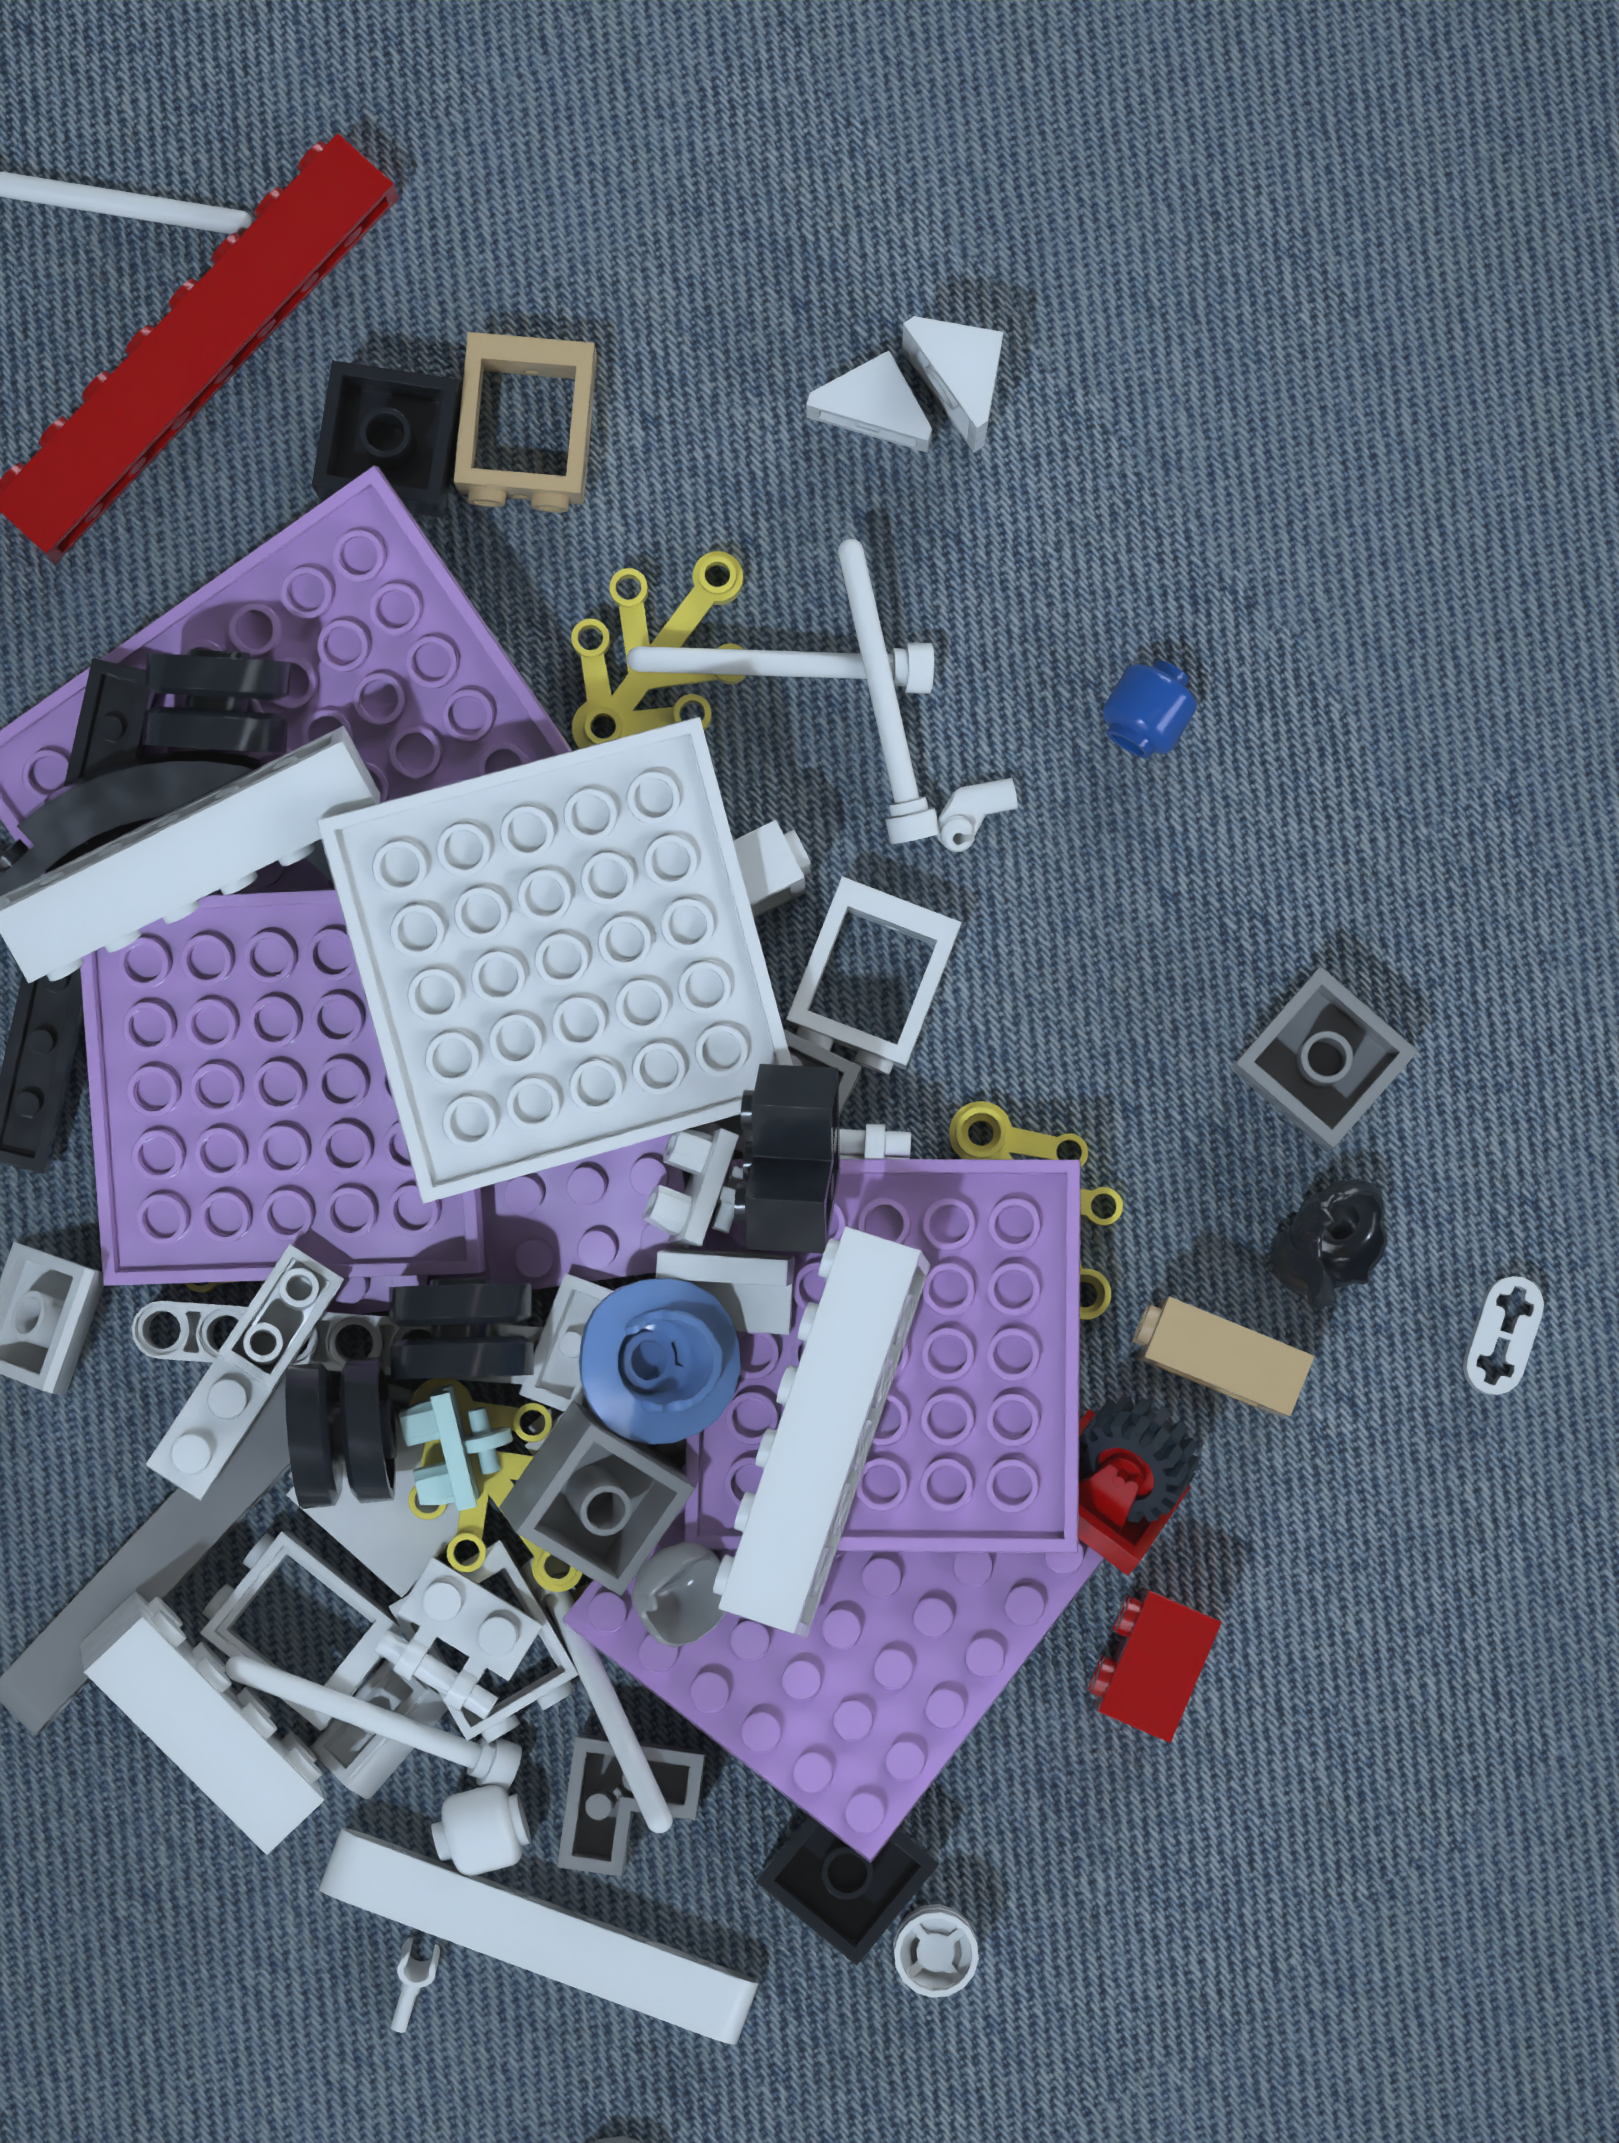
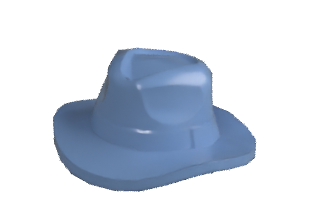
M661 1278L642 1280L619 1287L606 1296L593 1309L585 1324L579 1355L581 1384L594 1414L606 1428L619 1437L640 1443L665 1444L694 1436L718 1420L735 1394L741 1364L739 1341L731 1317L714 1295L691 1282Z

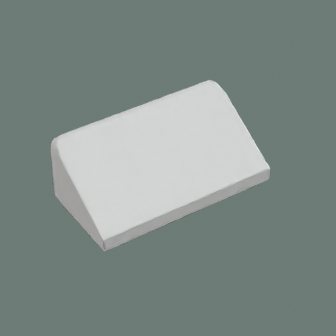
M386 1660L354 1696L360 1700L430 1726H434L448 1710L436 1689L415 1676L410 1681L393 1671L395 1664L389 1660ZM335 1718L309 1749L346 1788L365 1799H369L411 1753L414 1747Z

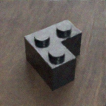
M759 1064L754 1090H744L742 1095L741 1128L752 1130L753 1141H746L744 1146L743 1179L748 1180V1183L737 1182L734 1201L735 1222H746L747 1249L824 1254L828 1243L841 1171L838 1068Z

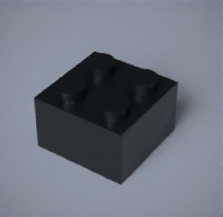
M332 360L312 480V487L319 499L326 500L368 469L377 466L410 513L444 518L460 420L462 388L459 380Z
M807 1814L757 1875L756 1883L857 1966L937 1868L939 1859L899 1826L870 1863Z

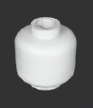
M487 1785L447 1797L442 1804V1821L431 1824L432 1835L440 1861L453 1859L455 1867L464 1876H476L515 1865L521 1859L522 1846L531 1844L529 1826L519 1795L509 1796L507 1791L498 1785Z

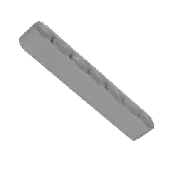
M286 1374L203 1499L199 1501L178 1487L0 1677V1703L35 1736L39 1735L91 1681L83 1670L79 1644L135 1591L148 1603L156 1596L165 1603L289 1471L291 1464L286 1423Z

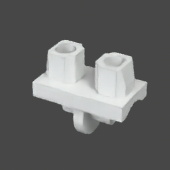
M722 1128L707 1134L689 1129L670 1134L663 1154V1163L691 1173L687 1187L683 1194L662 1185L655 1186L649 1195L642 1216L643 1220L670 1234L667 1244L688 1250L689 1245L702 1246L715 1206L717 1209L711 1228L719 1232L729 1233L734 1219L737 1182L746 1183V1180L743 1179V1169L731 1166L725 1185L722 1186L739 1137L738 1134Z

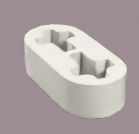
M1511 1276L1497 1280L1488 1288L1483 1297L1463 1362L1466 1380L1473 1389L1482 1394L1499 1395L1509 1392L1518 1385L1524 1374L1544 1308L1541 1291L1533 1282L1524 1277ZM1514 1287L1522 1290L1521 1301L1530 1305L1528 1315L1516 1316L1513 1319L1509 1333L1500 1330L1505 1317V1310L1497 1306L1496 1302L1499 1295H1510ZM1497 1339L1505 1340L1506 1344L1501 1361L1510 1366V1373L1508 1376H1497L1493 1384H1488L1484 1381L1485 1370L1476 1366L1479 1356H1490L1494 1351Z

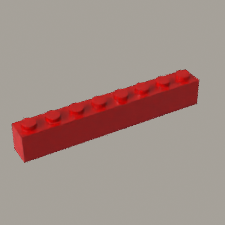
M339 133L328 144L319 141L306 152L297 166V169L300 171L299 175L284 190L281 187H276L262 199L254 212L257 219L241 236L235 232L218 246L211 257L214 265L198 282L194 278L189 279L174 293L168 303L171 311L155 328L148 324L134 335L125 348V353L128 357L111 374L105 370L97 375L82 394V399L85 401L83 405L68 420L62 416L45 430L38 442L42 448L25 466L22 463L15 464L1 477L0 514L55 564L64 557L399 199L394 183Z

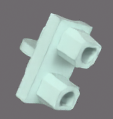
M453 1384L434 1388L429 1399L421 1400L401 1409L399 1419L407 1446L437 1439L441 1440L445 1461L414 1468L413 1471L420 1505H445L455 1502L457 1511L477 1507L476 1500L480 1498L470 1454L477 1453L482 1474L500 1471L496 1448L512 1442L513 1437L510 1427L491 1429L486 1407L467 1411L472 1433L465 1435Z

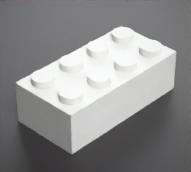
M137 1591L133 1592L79 1644L84 1673L268 1855L324 1801L317 1780L322 1776V1773L314 1764L317 1758L293 1732L290 1731L284 1738L276 1732L277 1727L269 1719L273 1715L272 1712L252 1690L245 1687L238 1693L231 1686L232 1682L225 1674L226 1665L206 1644L200 1642L193 1648L185 1640L187 1637L180 1629L183 1625L182 1621L166 1603L157 1596L148 1603Z

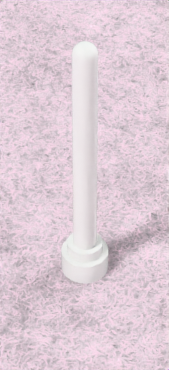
M0 171V197L225 234L236 232L240 236L252 225L250 215L242 210Z
M846 539L840 544L838 555L894 798V803L889 804L891 817L885 818L890 843L898 844L930 837L940 833L935 807L928 808L926 797H919L864 549L858 540Z
M905 642L903 648H893L891 654H887L894 686L902 687L904 693L930 694L934 678V650L932 643ZM637 646L632 648L627 655L629 667L637 672L866 679L861 653Z
M550 1555L545 1562V1570L550 1577L561 1579L569 1573L570 1565ZM532 1558L520 1570L540 1605L549 1607L647 1826L655 1833H664L672 1825L673 1818L597 1650L562 1621L563 1617L575 1604L572 1598L575 1587L563 1592H552L541 1587L532 1573Z
M242 1655L232 1656L226 1663L225 1671L227 1676L236 1682L468 1767V1775L476 1777V1783L481 1787L498 1785L507 1791L516 1776L521 1760L522 1748L513 1742L499 1737L490 1743H487L483 1738L477 1743L470 1740L467 1741L465 1738Z

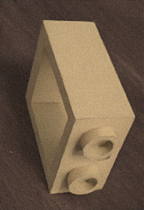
M468 332L454 484L458 494L468 495V503L484 507L505 506L506 498L531 500L532 509L554 513L568 512L569 504L584 505L597 366L595 343ZM484 371L575 379L566 476L475 468Z
M1170 1296L1162 1299L1158 1307L1151 1304L1149 1307H1145L1132 1342L1142 1346L1137 1359L1278 1417L1291 1416L1315 1357L1312 1354Z

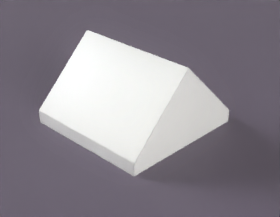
M913 316L903 323L902 352L971 450L976 452L985 444L1004 332Z
M13 1242L0 1279V1374L45 1392L66 1394L104 1288L103 1272Z

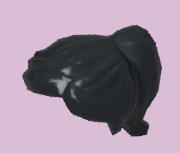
M1339 1180L1333 1183L1327 1189L1314 1194L1301 1205L1292 1223V1227L1272 1238L1269 1248L1272 1273L1287 1289L1293 1290L1297 1294L1307 1295L1308 1305L1313 1308L1322 1310L1326 1306H1331L1336 1300L1335 1288H1343L1355 1283L1365 1285L1370 1282L1372 1271L1382 1259L1388 1240L1381 1224L1385 1213L1384 1201L1375 1184L1361 1180Z

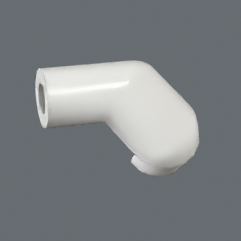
M1007 778L956 789L937 819L940 833L936 834L938 840L948 850L962 852L972 846L975 835L987 814L1018 809L1013 779Z

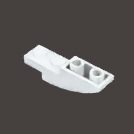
M289 1244L219 1350L218 1356L146 1463V1467L201 1501L287 1372L288 1366H291L341 1287L344 1279Z

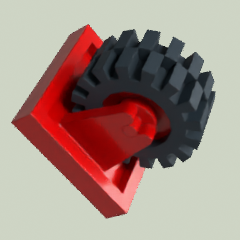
M1131 1396L1121 1397L1117 1404L1113 1399L1108 1401L1100 1410L1098 1409L1096 1414L1088 1409L1079 1420L1078 1538L1127 1576L1142 1560L1191 1488L1189 1484L1196 1475L1194 1471L1199 1466V1456L1192 1455L1197 1448L1194 1438L1182 1439V1436L1188 1429L1182 1420L1172 1425L1167 1420L1172 1413L1170 1410L1162 1406L1159 1412L1155 1413L1151 1411L1152 1401L1141 1398L1134 1407Z

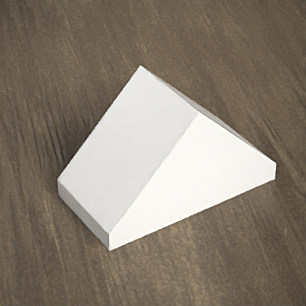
M890 351L877 356L809 394L806 404L807 418L926 453L928 452L932 428Z

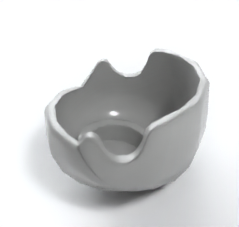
M683 1542L658 1550L640 1567L632 1591L633 1607L642 1624L658 1643L675 1648L696 1642L713 1630L726 1614V1611L718 1609L722 1596L713 1593L721 1561L711 1549L706 1548L702 1544Z

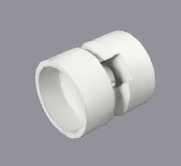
M940 1904L924 1905L908 1913L898 1925L893 1941L895 1966L903 1982L913 1991L931 1998L946 1997L963 1989L974 1976L979 1960L977 1940L968 1920L958 1911Z

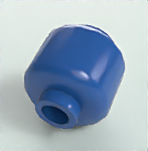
M1157 660L1153 667L1145 664L1130 665L1123 673L1103 707V718L1109 726L1106 732L1107 736L1124 750L1144 759H1149L1152 753H1169L1175 747L1197 708L1196 699L1186 687L1189 677L1176 666L1163 660Z

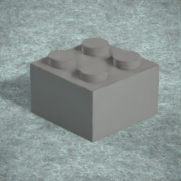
M1320 966L1230 1069L1325 1152H1328L1340 1142L1415 1056L1418 1050Z
M572 1401L499 1508L518 1535L622 1596L640 1567L647 1560L685 1505L695 1487L676 1463L643 1443L619 1437L606 1428L593 1412Z

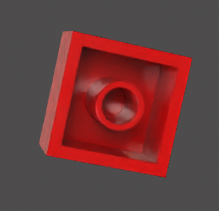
M1143 1587L1137 1599L1126 1595L1112 1626V1631L1121 1635L1112 1658L1103 1654L1100 1655L1086 1690L1090 1691L1089 1693L1096 1695L1092 1706L1106 1716L1171 1743L1222 1622Z

